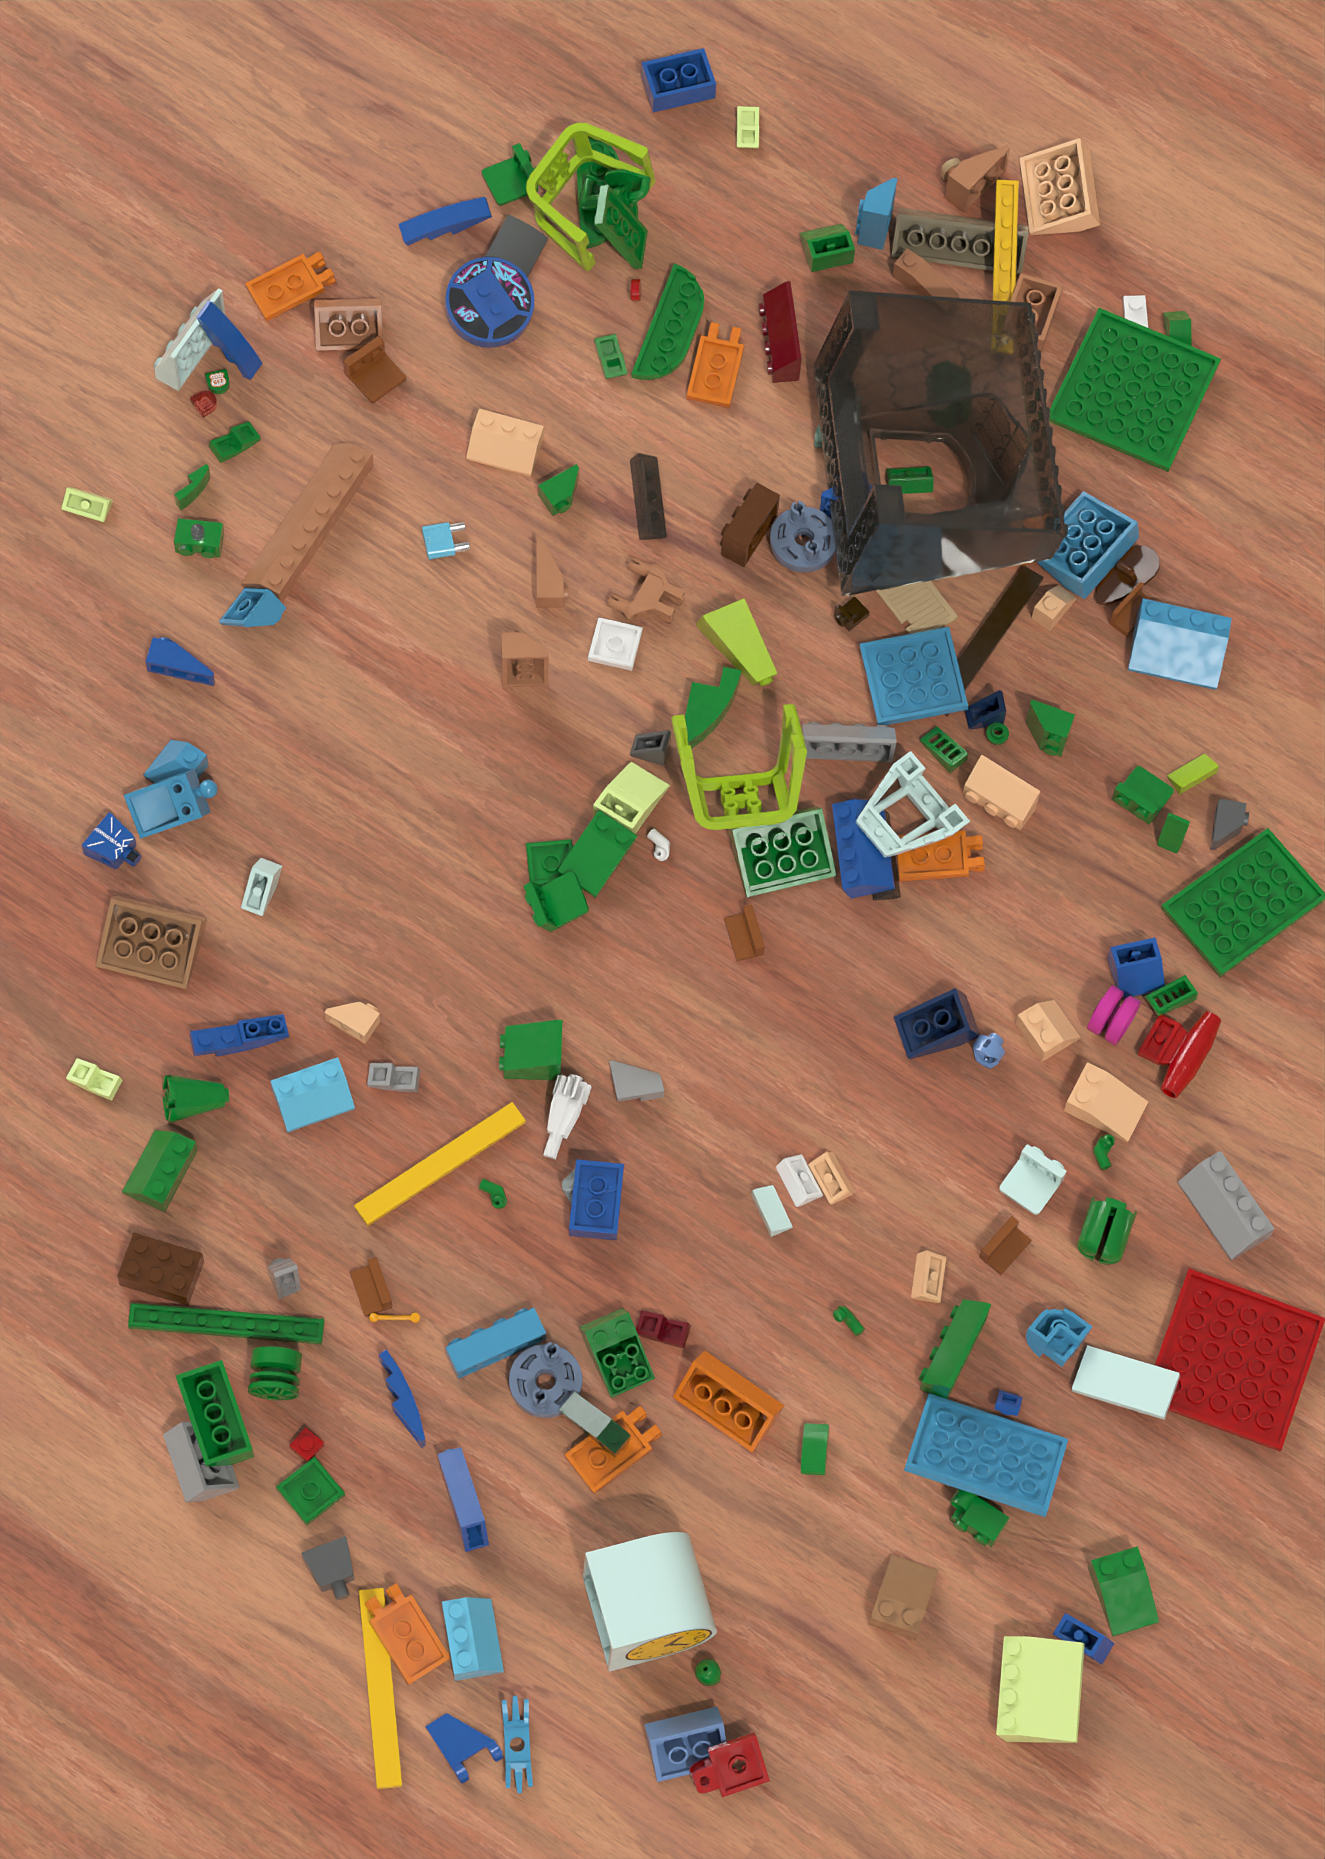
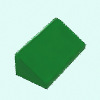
M930 466L886 469L888 492L890 495L933 492L934 478Z

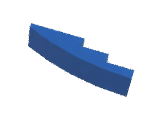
M481 197L421 214L400 223L399 228L404 243L409 246L426 237L432 240L448 232L454 235L491 218L492 214L486 197Z
M208 300L196 316L197 320L213 346L221 348L227 360L237 365L244 378L251 380L263 364L235 325L212 301Z
M386 1349L379 1354V1362L390 1375L385 1379L386 1387L397 1400L392 1404V1410L419 1446L423 1448L426 1446L425 1436L413 1394L400 1368Z

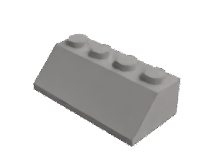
M817 722L802 725L807 748L806 759L893 762L896 747L895 728L886 725L866 727L863 724L843 726L840 723L820 725Z
M1221 1151L1199 1163L1177 1182L1230 1261L1271 1237L1275 1228Z

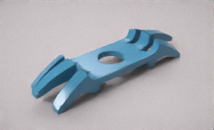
M513 1696L512 1721H508L507 1702L502 1700L506 1788L511 1786V1769H515L517 1794L522 1793V1768H526L528 1787H533L529 1737V1699H524V1720H520L518 1698ZM521 1738L525 1743L524 1749L520 1752L513 1751L510 1748L512 1739Z

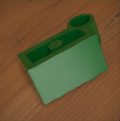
M957 1489L949 1501L956 1508L950 1520L953 1522V1526L961 1532H969L974 1536V1540L983 1546L989 1545L992 1547L1010 1518L977 1497L976 1494Z

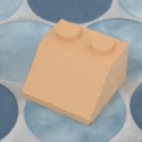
M1055 1000L1033 1005L1018 1014L1015 1023L1041 1062L1081 1038Z

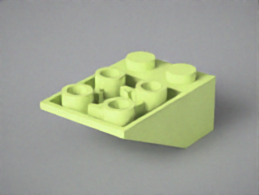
M630 762L604 789L593 804V816L600 810L636 834L670 785Z

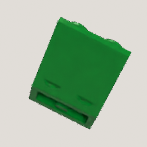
M624 1308L579 1327L588 1352L611 1398L655 1379L631 1316Z

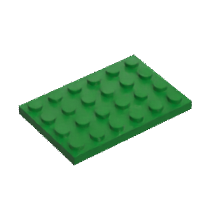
M1267 828L1162 904L1161 909L1221 978L1325 901V892L1271 830Z

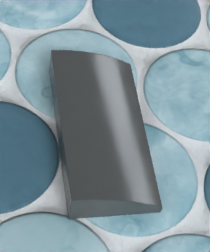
M508 214L485 257L507 260L520 268L528 278L548 241V237L531 225Z

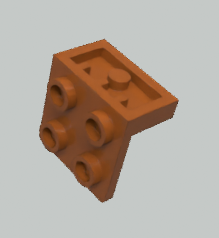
M377 336L344 360V373L371 403H375L406 381V375L385 353L384 341L380 336Z

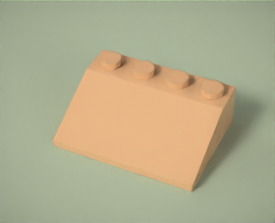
M1080 138L1020 158L1031 235L1080 232L1100 225L1090 149Z

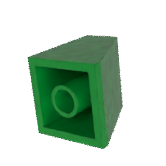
M563 1020L505 1026V1034L500 1035V1048H505L504 1056H500L499 1071H504V1079L556 1081L558 1075H561Z

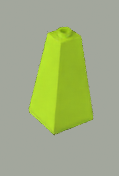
M745 599L705 614L696 623L697 628L736 669L742 670L741 674L753 686L760 684L762 687L773 682L772 678L778 673Z

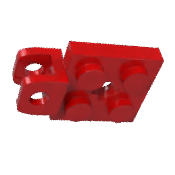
M754 1732L707 1748L709 1758L697 1761L689 1767L693 1784L696 1786L698 1793H708L719 1789L721 1796L725 1797L770 1781ZM739 1759L740 1761H745V1763L741 1765V1770H737L736 1767H732V1764H734L735 1760Z

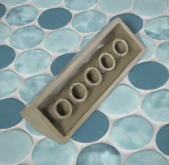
M898 207L891 257L899 258L908 248L927 262L993 271L995 221ZM1017 224L1016 274L1018 275L1023 271L1029 226Z

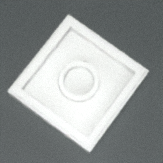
M598 618L588 661L632 671L643 627Z

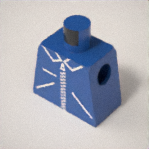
M110 812L82 844L84 855L113 869H118L124 861L135 867L141 859V855L134 851L137 845L134 835Z

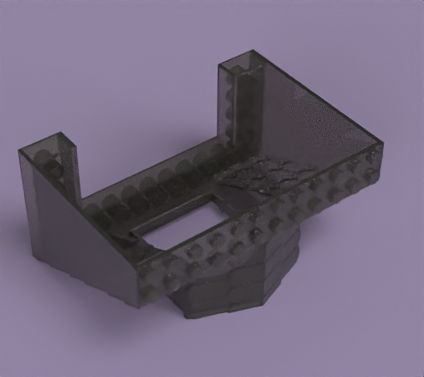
M849 290L813 365L828 489L832 488L834 497H841L837 498L836 501L829 499L841 596H851L918 582H928L990 569L1052 559L1055 552L1059 550L1061 542L1067 537L1068 526L1064 523L1065 507L1061 503L1062 487L1058 483L1059 467L1055 464L1056 448L1052 444L1053 428L1049 424L1050 409L1046 405L1047 389L1043 385L1044 370L1041 369L1040 365L1041 351L1038 350L1037 346L1038 332L1035 331V313L1032 312L1031 303ZM875 438H881V440L926 441V443L944 442L956 454L967 475L969 492L965 508L933 514L905 512L902 487L899 485L881 484Z

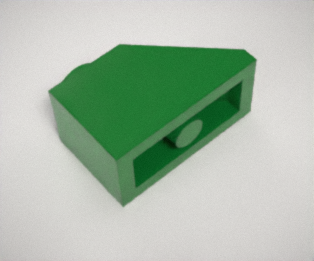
M577 464L538 485V496L552 516L557 513H564L572 506L579 479V467Z

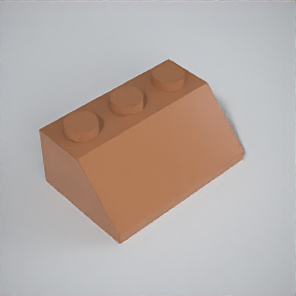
M1020 273L1001 331L1020 348L1042 354L1060 301L1063 285Z
M381 298L314 301L316 351L355 350L362 348L377 336H380L383 340Z
M511 630L501 633L502 687L548 686L549 652L525 632Z

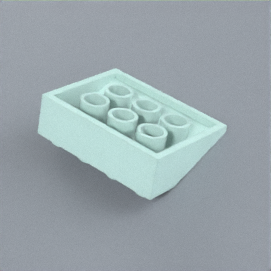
M217 289L205 298L198 307H194L186 324L183 323L179 328L178 336L174 341L171 340L168 343L163 357H159L156 360L154 369L157 380L179 391L203 358L212 343L196 316L208 300L212 301L225 314L223 291L221 289Z

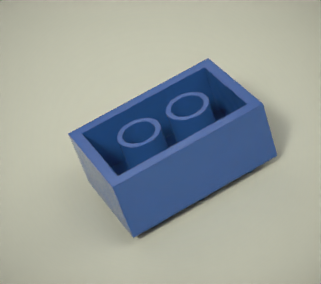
M704 48L641 63V79L653 113L715 98L716 81Z

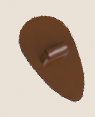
M1136 545L1130 547L1098 584L1096 602L1099 605L1114 603L1127 597L1140 581L1146 585L1159 571L1160 560L1158 554L1146 546Z

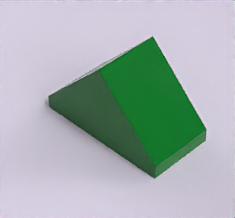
M1185 311L1163 313L1166 336L1192 346L1191 318Z

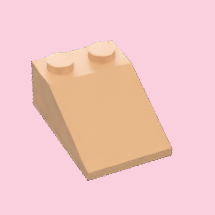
M1087 1062L1067 1100L1064 1112L1128 1143L1148 1101L1110 1073Z

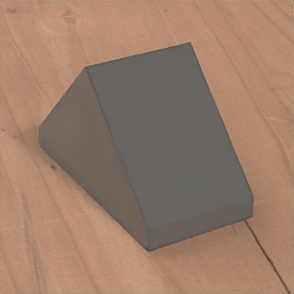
M666 730L636 735L630 756L664 766L670 748L671 732Z

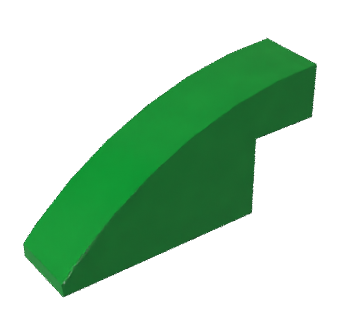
M723 667L719 687L692 682L685 714L688 745H691V749L710 735L727 714L737 694L742 670Z

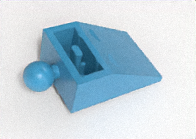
M191 769L125 794L124 798L141 839L201 818L210 813L206 798H213L218 792V787L212 780H205L200 784L195 769Z

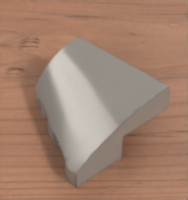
M609 1061L617 1102L640 1098V1101L664 1098V1087L659 1073L617 1061Z

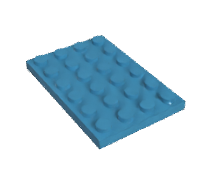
M929 1393L904 1471L1046 1517L1068 1439Z

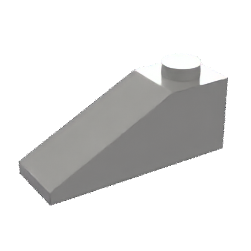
M284 1258L276 1259L270 1263V1266H267L268 1275L278 1299L301 1291L298 1268L290 1258L285 1260Z

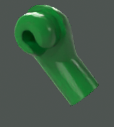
M1110 1134L1101 1136L1093 1149L1101 1170H1106L1112 1166L1108 1153L1115 1144V1139Z
M483 1178L479 1185V1190L490 1194L491 1203L494 1208H504L507 1203L504 1188Z
M839 1306L833 1311L834 1319L837 1322L844 1321L855 1336H859L864 1332L865 1328L846 1306Z

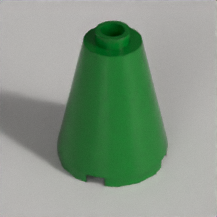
M164 1075L162 1090H166L165 1097L162 1098L164 1115L168 1122H176L225 1107V1102H229V1090L224 1088L223 1083Z

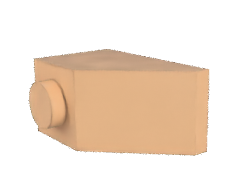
M1057 585L1048 590L1036 604L1032 619L1051 631L1077 597L1060 585Z
M355 1002L327 1008L324 1012L325 1021L366 1044L381 1022L378 1009L368 1003L365 1005L362 1002Z

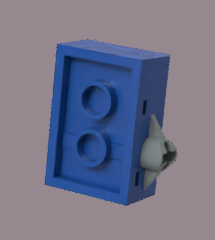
M576 1159L575 1169L562 1181V1191L571 1203L569 1236L617 1241L624 1164Z

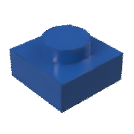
M999 1390L994 1409L1004 1415L1018 1416L1023 1397Z

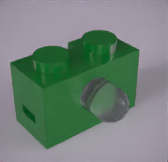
M178 518L174 539L175 553L183 556L201 553L205 558H221L224 538L223 523Z

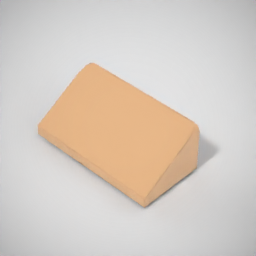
M825 1152L808 1164L830 1205L855 1193L833 1152Z
M928 1250L917 1254L911 1294L912 1299L934 1303L941 1302L946 1265L945 1256Z

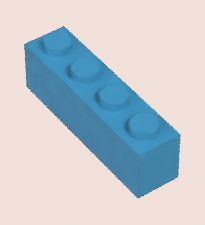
M527 1308L521 1309L510 1319H499L492 1324V1327L485 1330L484 1328L476 1329L470 1334L471 1336L465 1339L456 1338L449 1342V1346L445 1347L446 1355L457 1379L545 1341L546 1331L535 1308L530 1310Z

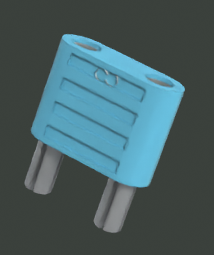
M449 522L422 527L428 560L453 556L455 552L470 549L469 542L453 543L451 532L465 530L464 522L450 525Z

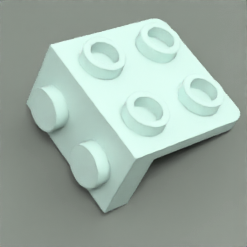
M1027 1144L1021 1152L1020 1159L1004 1179L999 1190L1032 1214L1038 1215L1063 1182L1067 1171L1060 1162L1056 1160L1051 1161L1044 1156L1042 1150Z

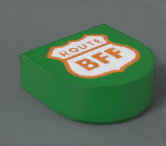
M227 369L205 374L208 389L213 394H223L229 389L230 382Z

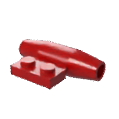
M1206 1011L1188 1033L1181 1023L1164 1015L1158 1016L1138 1050V1056L1157 1065H1169L1160 1088L1166 1096L1176 1099L1196 1076L1213 1046L1221 1024V1019L1216 1014Z

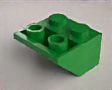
M843 224L801 232L799 234L811 272L854 262L855 247L849 230Z

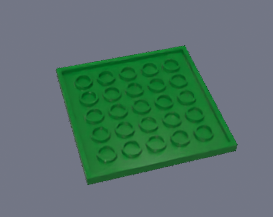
M1098 308L1046 416V421L1169 472L1218 369L1221 358L1102 308Z

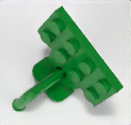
M625 169L608 171L605 173L604 179L609 185L600 186L599 194L592 195L593 185L597 182V179L591 175H585L580 202L582 209L585 211L597 209L594 216L595 226L634 269H641L643 267L648 230L638 219L639 210L637 202L648 194L651 178Z

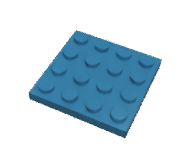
M949 627L860 644L877 725H891L968 710V703Z

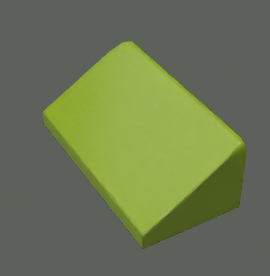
M1203 754L1167 775V778L1180 795L1216 774L1219 766L1210 757Z

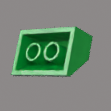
M155 1130L122 1193L165 1213L198 1152L196 1141L176 1132Z

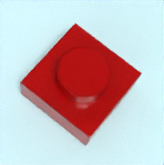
M305 1427L289 1447L303 1460L308 1462L322 1449L324 1442Z

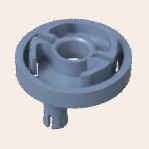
M797 501V506L796 502H793L791 509L783 512L773 523L770 533L771 551L781 565L792 571L813 572L826 566L836 553L838 532L835 524L824 512L812 507H806L802 501ZM804 535L808 536L812 542L810 544V541H807L805 546H801L796 543L795 539Z
M552 1342L535 1345L523 1351L514 1361L509 1374L510 1393L515 1403L524 1412L539 1418L557 1417L562 1415L559 1409L574 1392L578 1395L581 1393L582 1372L574 1356L567 1350L559 1347L557 1343L552 1345ZM544 1374L552 1376L555 1380V1385L549 1390H542L536 1384L539 1376Z

